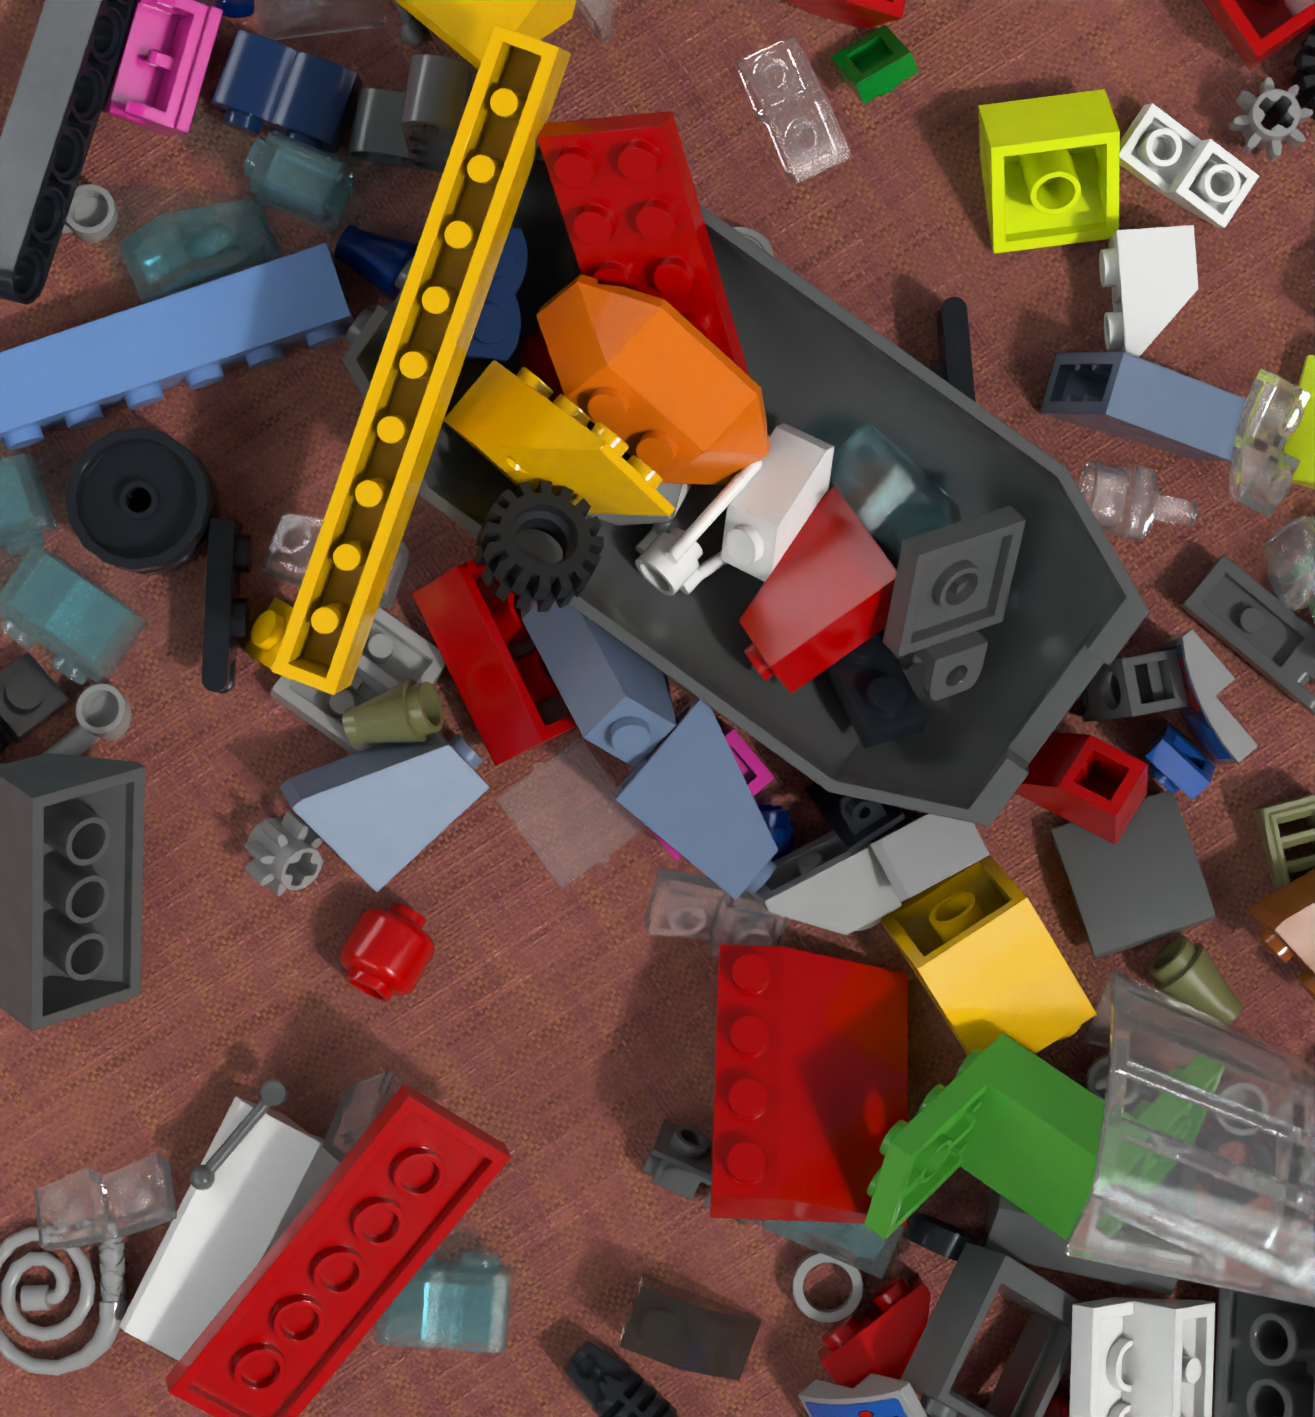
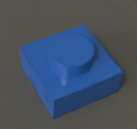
M1170 723L1151 741L1145 755L1151 762L1149 765L1151 773L1165 788L1174 793L1181 789L1191 800L1210 784L1216 767Z

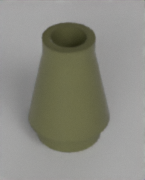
M408 679L358 706L345 709L342 721L347 739L352 745L357 746L365 743L426 742L430 738L431 733L439 732L442 729L444 717L441 700L434 686L429 682L417 683L413 679Z
M1179 937L1166 945L1151 962L1149 973L1156 979L1155 988L1204 1019L1214 1030H1220L1229 1025L1242 1010L1243 1004L1232 993L1202 943L1193 944L1187 937Z

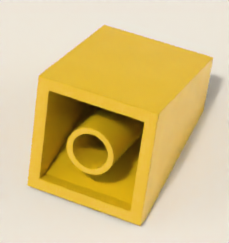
M991 855L918 893L904 902L902 907L884 915L881 920L967 1055L975 1048L984 1051L1002 1033L1032 1053L1037 1054L1053 1042L1072 1036L1084 1022L1097 1015L1029 899Z

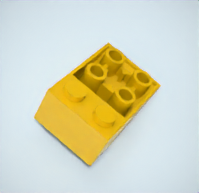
M493 360L443 420L514 485L518 486L519 483L530 481L533 493L540 481L552 482L551 494L557 496L562 487L565 486L573 490L569 502L574 506L583 498L591 506L588 514L670 516L676 509L656 490L664 480L655 471L634 455L628 461L622 457L629 449V446L599 421L589 430L587 426L591 419L564 395L559 394L551 402L548 398L553 394V391L525 367H522L517 375H515L496 360Z

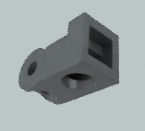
M1177 649L1113 660L1110 665L1104 663L1082 692L1083 706L1081 715L1083 722L1134 717L1188 706Z

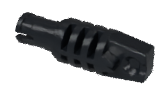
M588 1340L574 1352L562 1367L565 1374L592 1406L591 1410L599 1417H679L677 1409L631 1366H625Z

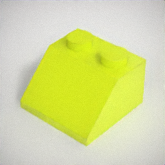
M1105 89L978 105L980 164L993 254L1110 239L1119 230L1120 130Z

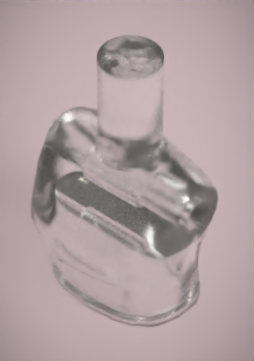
M1091 460L1084 466L1081 472L1078 488L1102 530L1128 539L1143 540L1148 535L1155 520L1185 526H1192L1196 521L1198 515L1197 503L1195 501L1160 495L1157 475L1154 469L1142 466H1109Z
M1304 516L1294 519L1278 529L1264 544L1263 553L1268 562V579L1281 604L1290 611H1299L1308 607L1315 623V517Z

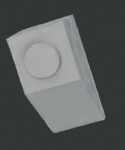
M834 830L775 860L776 869L766 883L752 895L770 913L843 935L869 929L877 925L884 915L902 907L870 845L871 843H866L850 853Z

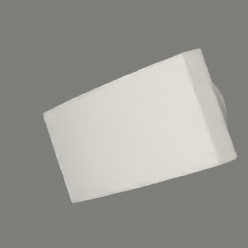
M1153 103L1142 107L1120 140V166L1168 199L1219 229H1224L1259 178L1258 174L1212 139L1200 140Z

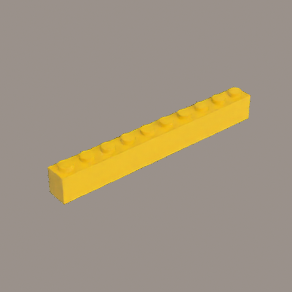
M497 24L493 26L271 672L332 695L341 692L352 684L539 147L537 137L544 124L548 122L571 56L570 52L560 47Z

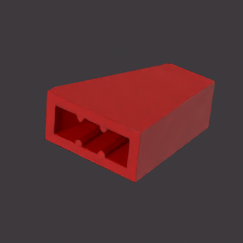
M836 486L823 495L739 620L753 642L743 650L765 681L776 674L791 694L883 630L887 623L897 571Z

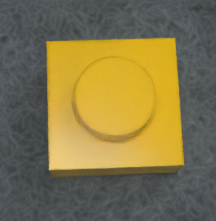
M275 597L268 610L263 612L253 624L250 640L243 652L272 670L293 607Z

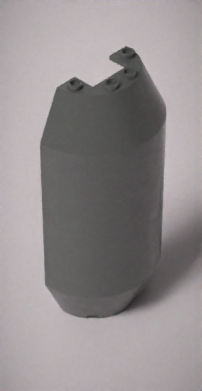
M538 147L511 225L512 228H520L522 230L528 254L525 276L521 286L515 293L521 314L520 336L513 354L502 365L515 375L519 372L521 341L527 334L537 330L538 320L536 314L539 308L581 274L540 147ZM699 204L750 378L762 389L767 419V434L771 435L776 426L785 423L835 446L828 491L834 486L837 487L896 571L904 539L1011 505L1026 522L1003 622L977 630L988 641L981 673L976 683L966 691L933 701L923 690L922 681L925 664L922 662L910 666L908 670H903L927 716L923 730L864 749L825 670L791 694L776 674L765 681L745 654L743 649L753 642L739 620L765 583L764 581L730 564H726L704 578L689 595H686L679 589L673 596H668L661 593L643 578L635 565V560L641 555L636 550V546L650 532L654 524L619 526L599 519L602 526L596 536L604 537V548L599 555L601 559L584 590L578 597L574 595L569 604L828 792L990 826L1029 774V763L1101 666L1104 663L1107 665L1112 663L1150 611L1073 477L1064 465ZM414 256L408 261L396 279L395 286L401 292L392 304H379L374 312L368 307L365 308L355 319L345 336V340L351 346L342 360L364 399L371 384ZM463 363L445 417L488 366ZM590 420L587 428L591 430L595 424ZM443 421L418 493L421 498L477 537L493 503H497L500 495L507 489H510L514 494L517 486ZM691 484V488L666 533H670L674 528L686 531L726 485ZM727 507L697 540L703 551L702 556L698 559L699 565L722 550ZM586 515V517H585L586 520H587V519H590V518H593V517L588 516V515ZM522 529L516 534V545L531 560L542 564H555L562 559V548L549 534L537 529ZM960 666L954 668L948 674L946 679L951 678L953 675H955L959 670Z

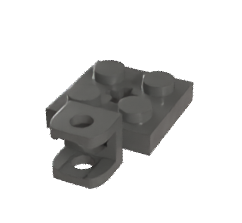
M1011 505L903 540L883 643L893 652L903 670H908L910 666L922 662L925 664L922 681L923 690L933 701L966 691L976 683L983 667L988 641L977 630L1003 622L1026 522ZM960 666L959 670L955 675H953L951 678L946 679L948 674L954 668Z

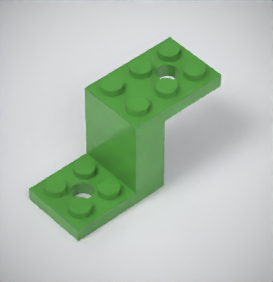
M1002 1033L984 1051L979 1048L972 1050L959 1067L955 1079L947 1087L941 1083L933 1087L923 1100L918 1114L909 1123L903 1119L899 1120L889 1130L879 1150L885 1156L882 1167L875 1174L867 1189V1195L872 1200L864 1225L886 1240L959 1167H962L1088 1256L1191 1147L1224 1064L1201 1050L1184 1069L1174 1065L1167 1072L1156 1090V1098L1150 1104L1141 1100L1133 1107L1128 1116H1125Z

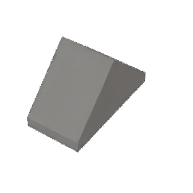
M924 812L870 844L900 902L913 897L990 855L974 823Z

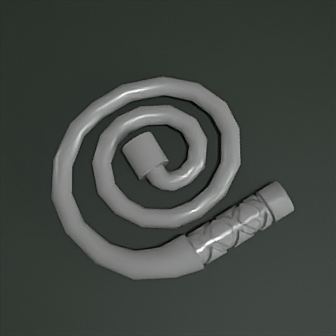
M123 1222L98 1224L99 1252H101L99 1255L100 1275H102L100 1278V1288L103 1300L99 1301V1323L93 1338L80 1351L61 1359H38L17 1349L0 1327V1352L5 1359L29 1373L59 1376L89 1367L111 1348L120 1330L119 1325L126 1313L128 1299L125 1298V1257H123L124 1242H122V1239H124ZM30 1226L8 1236L0 1245V1270L2 1264L17 1247L31 1241H49L68 1253L78 1268L81 1282L79 1301L71 1315L59 1324L47 1327L29 1323L19 1312L15 1300L16 1286L23 1272L32 1266H45L55 1276L56 1287L50 1289L48 1284L22 1286L20 1301L22 1311L50 1310L51 1305L63 1301L69 1292L70 1278L66 1265L48 1252H29L11 1263L1 1284L0 1303L5 1318L21 1335L46 1342L63 1338L82 1324L94 1303L95 1280L90 1260L76 1240L52 1227Z

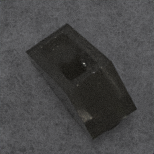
M642 1274L620 1332L619 1347L679 1370L740 1381L762 1319Z

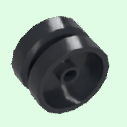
M141 427L113 431L89 445L72 467L65 493L69 523L83 547L109 565L145 576L175 572L197 559L208 545L209 518H219L220 514L217 483L204 461L168 434ZM146 490L151 495L150 507L144 512H134L133 505L142 503L138 494Z

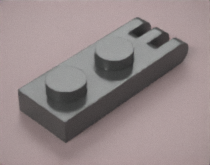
M1225 555L1220 556L1179 606L1308 712L1315 714V695L1305 688L1309 680L1315 684V629Z

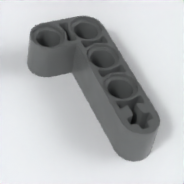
M417 54L413 55L410 60L406 93L376 88L359 89L357 91L348 154L367 162L443 173L473 87L470 65L450 57Z

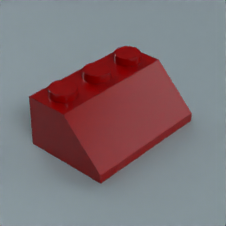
M474 559L456 566L413 592L412 595L494 765L497 766L540 747L578 727L521 619L520 611L522 609L515 607L519 596L511 592L505 602L497 597L495 594L501 583L496 580L487 586L481 578L487 565L476 566V560Z

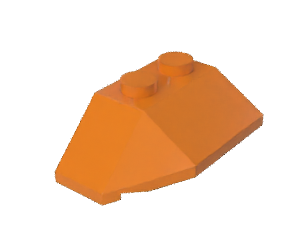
M580 274L539 308L536 317L564 396L578 406L594 424L598 421L622 439L629 446L626 452L631 456H636L664 480L662 483L727 485L744 467L760 461L769 454L771 441L770 435L767 434V419L761 387L665 299L622 286L598 284L596 278Z

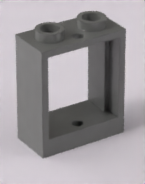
M967 1242L900 1380L910 1382L914 1392L921 1396L920 1403L925 1413L932 1417H1043L1071 1358L1073 1304L1082 1302L1011 1257ZM998 1291L1029 1310L1031 1314L986 1409L983 1410L950 1389Z

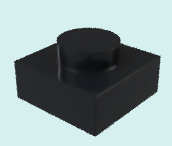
M26 652L0 672V725L16 744L67 706L69 701L67 696L29 652Z

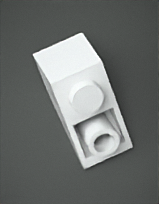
M1194 225L1117 230L1108 241V249L1100 250V281L1103 288L1111 287L1113 312H1105L1104 339L1107 351L1116 350V352H1126L1140 357L1199 289Z

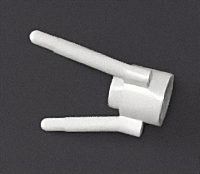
M762 460L744 467L737 473L686 531L674 528L670 533H666L671 522L654 523L650 532L636 546V550L641 555L635 560V565L643 578L665 595L673 596L679 589L686 595H689L704 578L728 564L720 560V551L699 565L698 559L702 556L703 551L697 540L762 467ZM691 484L682 485L675 515L691 488Z

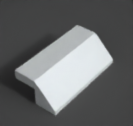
M235 1096L201 1165H205L254 1108L256 1103ZM269 1109L214 1173L215 1181L209 1189L197 1190L192 1184L190 1185L119 1327L124 1332L179 1361L351 1149L312 1135L285 1114Z
M1111 1297L1073 1304L1069 1417H1212L1215 1302L1206 1300Z

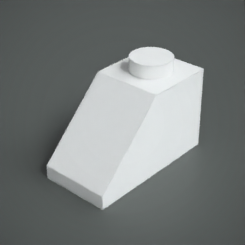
M785 423L776 426L770 435L771 449L769 454L761 459L762 467L727 506L720 560L764 582L772 573L823 495L828 491L835 447Z

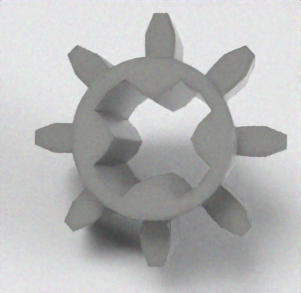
M1267 77L1260 85V96L1258 98L1244 90L1235 101L1246 112L1244 115L1234 118L1228 126L1229 130L1242 131V135L1247 141L1243 146V154H1248L1254 148L1266 150L1269 161L1274 162L1281 155V143L1283 141L1290 147L1298 149L1306 140L1303 133L1296 129V126L1307 121L1313 115V110L1308 108L1300 109L1299 103L1295 98L1299 90L1297 84L1290 87L1287 91L1275 89L1272 78ZM1272 109L1280 117L1276 122V126L1268 130L1263 127L1261 122L1265 114Z
M288 811L283 820L276 817L265 819L252 830L247 843H245L244 847L254 859L244 869L261 886L266 885L277 896H281L286 888L289 890L303 889L316 879L321 870L324 860L315 848L324 840L306 822L301 821L292 812Z

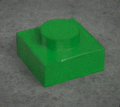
M886 25L881 26L831 56L839 77L863 104L877 96L891 92L899 83L919 72L912 53Z

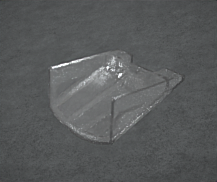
M1112 970L1094 1009L1097 1015L1090 1018L1085 1032L1086 1042L1109 1048V1061L1103 1116L1091 1190L1065 1243L1066 1255L1315 1307V1065Z

